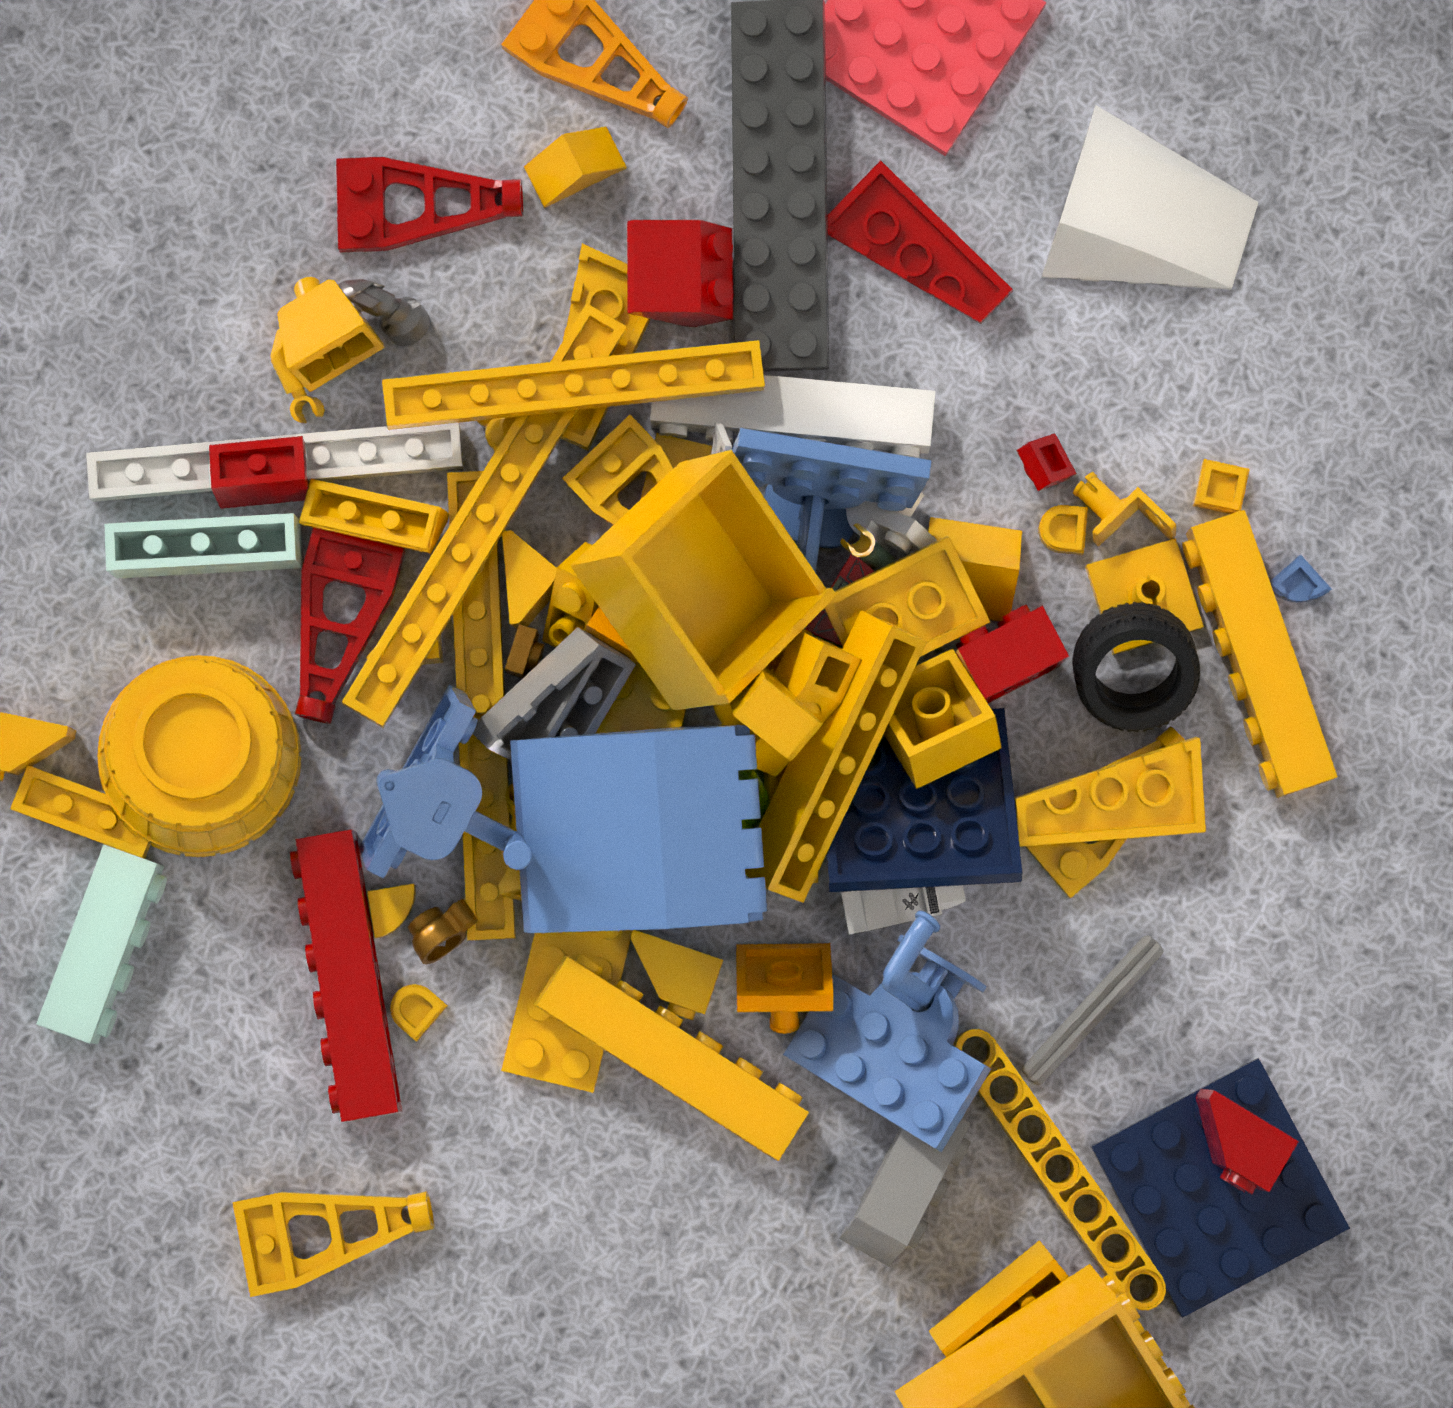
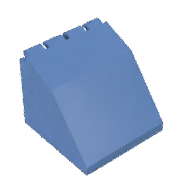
M685 726L510 740L516 829L532 850L531 863L526 868L519 870L525 933L675 929L743 924L763 920L762 912L767 911L765 877L746 878L745 869L764 867L762 828L742 829V820L761 818L758 779L739 780L738 770L757 769L755 734L750 735V729L747 726Z

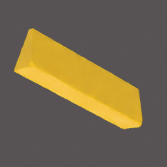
M311 479L299 524L431 554L447 524L449 513L442 507Z

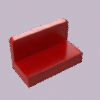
M303 436L209 445L211 489L221 509L305 501L307 490L309 489V481L307 478L306 448Z

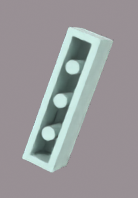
M294 513L104 524L106 571L115 578L278 570L303 567L301 525Z
M103 844L36 1025L89 1044H98L101 1036L107 1038L110 1035L117 1017V1011L111 1009L118 991L122 993L126 991L133 975L134 966L128 964L134 946L138 948L143 946L150 929V921L145 920L150 903L154 902L157 904L166 886L167 877L161 875L164 868L163 865Z

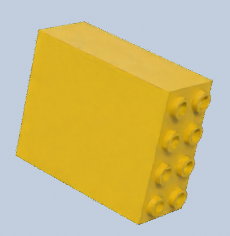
M1090 1264L894 1391L904 1408H1195L1193 1404L1190 1405L1185 1397L1186 1391L1170 1367L1166 1366L1161 1358L1163 1353L1151 1334L1147 1330L1145 1331L1139 1322L1140 1315L1127 1295L1121 1292L1110 1274L1101 1278Z

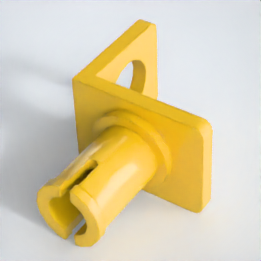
M1091 472L1085 476L1087 483L1085 484L1081 480L1073 490V494L1079 497L1101 518L1100 523L1092 531L1093 542L1098 547L1138 509L1168 539L1171 540L1176 536V523L1139 487L1127 498L1120 499L1094 472Z

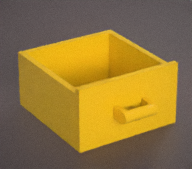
M732 450L680 462L570 565L672 710L731 703L765 667L774 675L787 645L837 596L833 588H826Z

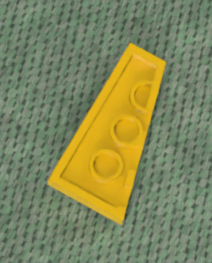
M582 243L563 340L585 304L588 303L627 326L625 334L611 356L635 353L651 319L628 314L627 263ZM609 407L578 410L561 439L589 451Z
M1193 737L1014 797L1020 847L1206 832L1200 737Z

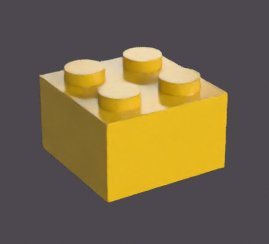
M953 648L915 666L887 725L884 736L914 786L918 789L1002 747L996 716Z

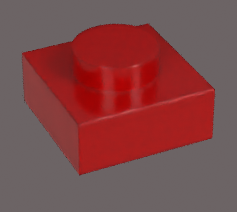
M1055 433L1030 441L1016 450L1024 464L1027 476L1033 481L1037 491L1060 484L1077 474Z

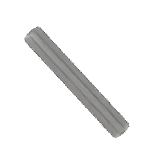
M1147 935L1136 943L1022 1066V1072L1036 1085H1041L1160 958L1164 950L1156 940Z

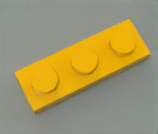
M27 765L11 805V810L144 859L151 846L149 841H145L141 837L139 839L123 825L124 821L119 820L112 811L111 805L104 793Z

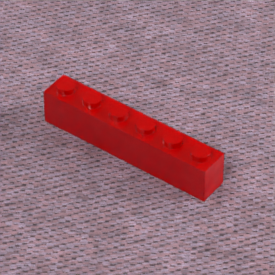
M350 829L295 839L297 850L290 851V861L294 878H302L305 897L298 898V911L302 926H310L312 944L305 945V953L309 972H317L320 990L313 992V1003L317 1019H325L327 1038H321L320 1043L325 1067H333L335 1085L328 1086L332 1113H340L341 1122L402 1112L357 832Z

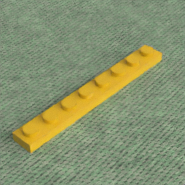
M757 340L383 379L382 386L387 429L394 430L763 391L765 382L760 342Z

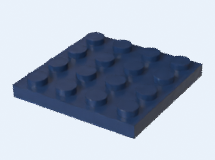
M1004 708L991 709L996 716L1001 749L918 789L914 786L883 734L826 854L829 892L1022 882L1023 872Z
M1259 1058L1090 1146L1144 1250L1162 1275L1166 1284V1291L1181 1318L1350 1229ZM1200 1089L1217 1091L1299 1141L1270 1192L1255 1189L1251 1195L1246 1191L1244 1193L1219 1178L1223 1169L1212 1163L1196 1101V1096Z

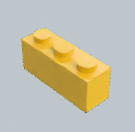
M1039 1240L930 1329L929 1333L942 1353L948 1357L1069 1278V1276Z

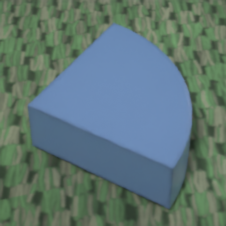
M1301 554L1270 581L1274 595L1283 600H1293L1290 602L1312 601L1332 590Z

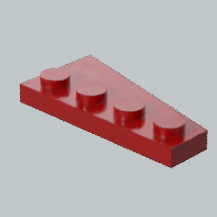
M881 160L827 215L828 236L979 324H982L1013 292V289Z

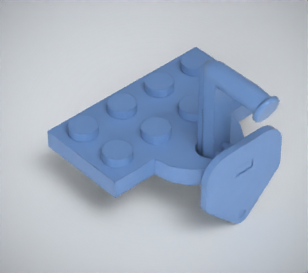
M740 428L732 448L733 453L755 485L763 487L765 484H768L764 498L791 538L797 543L798 548L815 573L819 547L830 549L841 547L840 540L843 538L848 542L854 530L847 520L846 508L856 507L864 501L876 502L878 507L888 511L912 509L929 480L931 460Z
M450 684L403 768L398 771L385 769L377 776L376 783L383 804L359 849L366 870L383 879L390 867L398 868L407 850L428 860H439L448 856L455 849L464 831L504 851V861L512 869L522 870L531 863L532 850L526 844L521 834L476 811L482 798L481 784L472 772L454 763L453 752L459 742L462 744L468 742L475 730L478 719L473 717L476 709L466 692Z
M917 911L915 913L916 919L905 936L900 934L897 939L900 944L884 969L883 982L869 996L832 974L833 1011H809L783 1055L942 1152L991 1071L988 1066L953 1046L959 1029V1011L954 999L964 984L982 993L987 986L967 972L924 948L933 932H939L940 925L927 912ZM918 955L927 960L920 973L909 972Z

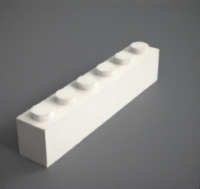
M764 375L765 388L763 391L652 402L651 428L659 429V435L672 436L682 439L687 438V431L706 433L705 439L713 442L715 422H723L730 442H733L734 436L738 435L740 428L868 450H892L891 454L919 458L920 453L928 454L931 447L936 391Z

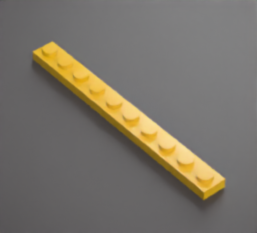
M586 303L550 362L611 356L625 334L627 326ZM578 410L517 416L342 700L343 705L378 726L385 727Z
M483 471L447 473L449 526ZM498 542L453 614L456 688L466 692L476 709L473 717L478 720L505 696ZM472 734L466 744L459 742V763L461 767L472 772L481 784L482 798L476 811L511 829L510 813L505 800V793L509 787L508 759L489 750ZM464 831L465 901L478 919L467 930V941L516 939L514 899L500 895L498 888L499 883L509 868L503 858L504 851Z

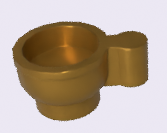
M464 899L452 904L444 914L439 907L430 908L418 915L409 924L408 930L413 936V948L422 964L434 963L458 947L466 938V931L478 921ZM446 941L445 946H438Z

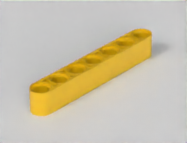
M971 1029L960 1033L955 1039L953 1046L961 1051L964 1042L968 1038L978 1037L985 1042L987 1055L981 1063L988 1066L991 1071L977 1092L1099 1267L1105 1275L1110 1274L1121 1292L1127 1295L1136 1309L1151 1310L1156 1308L1163 1301L1166 1294V1284L1162 1275L996 1040L986 1031ZM999 1076L1008 1077L1015 1086L1013 1098L1003 1104L997 1103L990 1095V1085ZM1028 1115L1036 1116L1042 1124L1041 1136L1032 1143L1024 1142L1018 1134L1019 1122ZM1055 1155H1063L1070 1164L1068 1176L1060 1182L1051 1181L1046 1174L1045 1166L1047 1161ZM1090 1194L1097 1201V1213L1088 1221H1080L1074 1214V1203L1080 1196ZM1112 1234H1119L1125 1241V1252L1119 1259L1109 1261L1102 1254V1243L1106 1237ZM1147 1274L1153 1281V1291L1148 1298L1136 1300L1130 1293L1131 1281L1135 1276Z

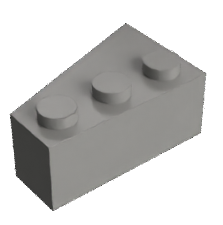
M577 627L477 721L473 735L489 750L512 761L510 740L595 734L636 664L623 653Z
M961 1119L942 1152L900 1127L872 1183L867 1187L860 1199L861 1203L849 1225L844 1228L839 1239L888 1267L908 1245L915 1249L929 1224L922 1220L928 1205L937 1207L950 1182L943 1179L950 1163L958 1167L971 1142L965 1139L964 1136L971 1123Z

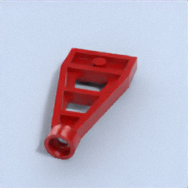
M386 157L336 159L338 250L340 253L388 251L505 217H523V186L521 179L493 180ZM398 183L420 189L425 197V210L422 215L417 219L400 224L388 222L385 218V191L388 186ZM446 187L467 190L471 194V208L463 214L445 217L438 216L436 214L437 189ZM498 193H502V205L497 206L495 203V197Z
M312 529L301 570L300 696L294 715L324 724H331L336 701L394 597L406 552L404 548L322 529ZM335 581L360 587L366 593V600L357 617L348 624L330 621L324 614V589L330 582ZM323 631L345 636L348 639V645L339 666L334 669L320 667L315 662L317 638ZM319 691L325 695L326 699L323 701L311 698L310 695L313 692Z

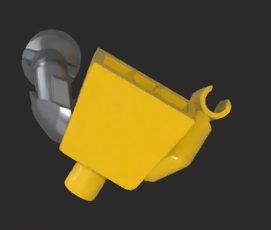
M315 277L300 279L294 286V293L297 298L281 307L277 313L279 329L276 331L270 354L271 363L286 394L291 393L294 398L290 405V414L293 419L300 423H307L302 414V408L307 402L310 403L316 417H323L325 409L321 400L317 397L308 396L304 387L309 392H312L385 348L383 342L361 312L364 311L375 317L381 316L380 325L387 337L396 345L408 346L418 342L429 328L430 317L424 307L414 298H395L394 294L383 290L385 285L364 279L344 280L339 284L335 280L330 279L320 284V281Z

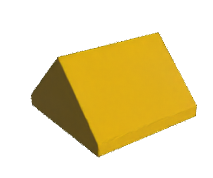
M930 517L928 532L937 540L945 536L950 537L989 620L1001 622L1003 620L1002 617L1010 613L1020 570L1022 531Z

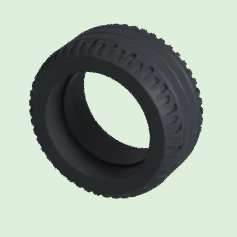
M1143 602L1119 604L1115 608L1112 606L1108 610L1102 611L1101 615L1098 614L1090 620V623L1081 631L1074 647L1072 666L1079 698L1093 717L1106 726H1111L1113 729L1127 730V732H1139V730L1146 732L1147 730H1155V727L1161 728L1163 725L1169 724L1170 720L1174 721L1180 716L1182 711H1185L1191 704L1197 692L1200 681V663L1193 637L1185 624L1177 616L1164 608L1161 609L1160 606L1146 605ZM1147 640L1166 647L1176 657L1174 667L1169 676L1157 687L1142 693L1127 694L1114 691L1105 686L1096 676L1097 668L1104 656L1116 646L1129 641Z

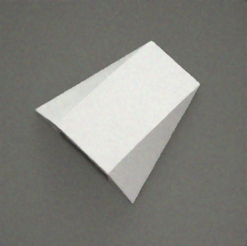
M1095 105L1041 278H1069L1100 282V280L1119 281L1130 284H1168L1169 286L1231 290L1258 201Z

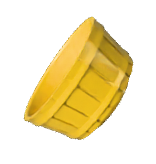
M195 655L171 659L147 669L134 678L120 692L110 706L103 721L98 742V772L101 786L105 791L112 811L118 819L124 821L123 825L139 839L141 837L145 841H149L151 846L175 855L185 854L187 857L216 856V853L222 855L236 851L248 845L249 841H255L277 822L276 819L281 817L289 806L295 793L294 787H297L301 772L300 737L296 723L293 722V716L285 701L256 672L232 660L215 656Z

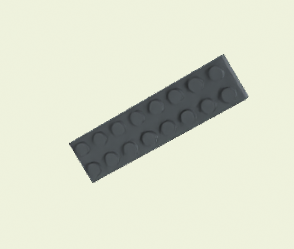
M824 0L731 2L735 343L759 340L763 372L828 370L829 301Z

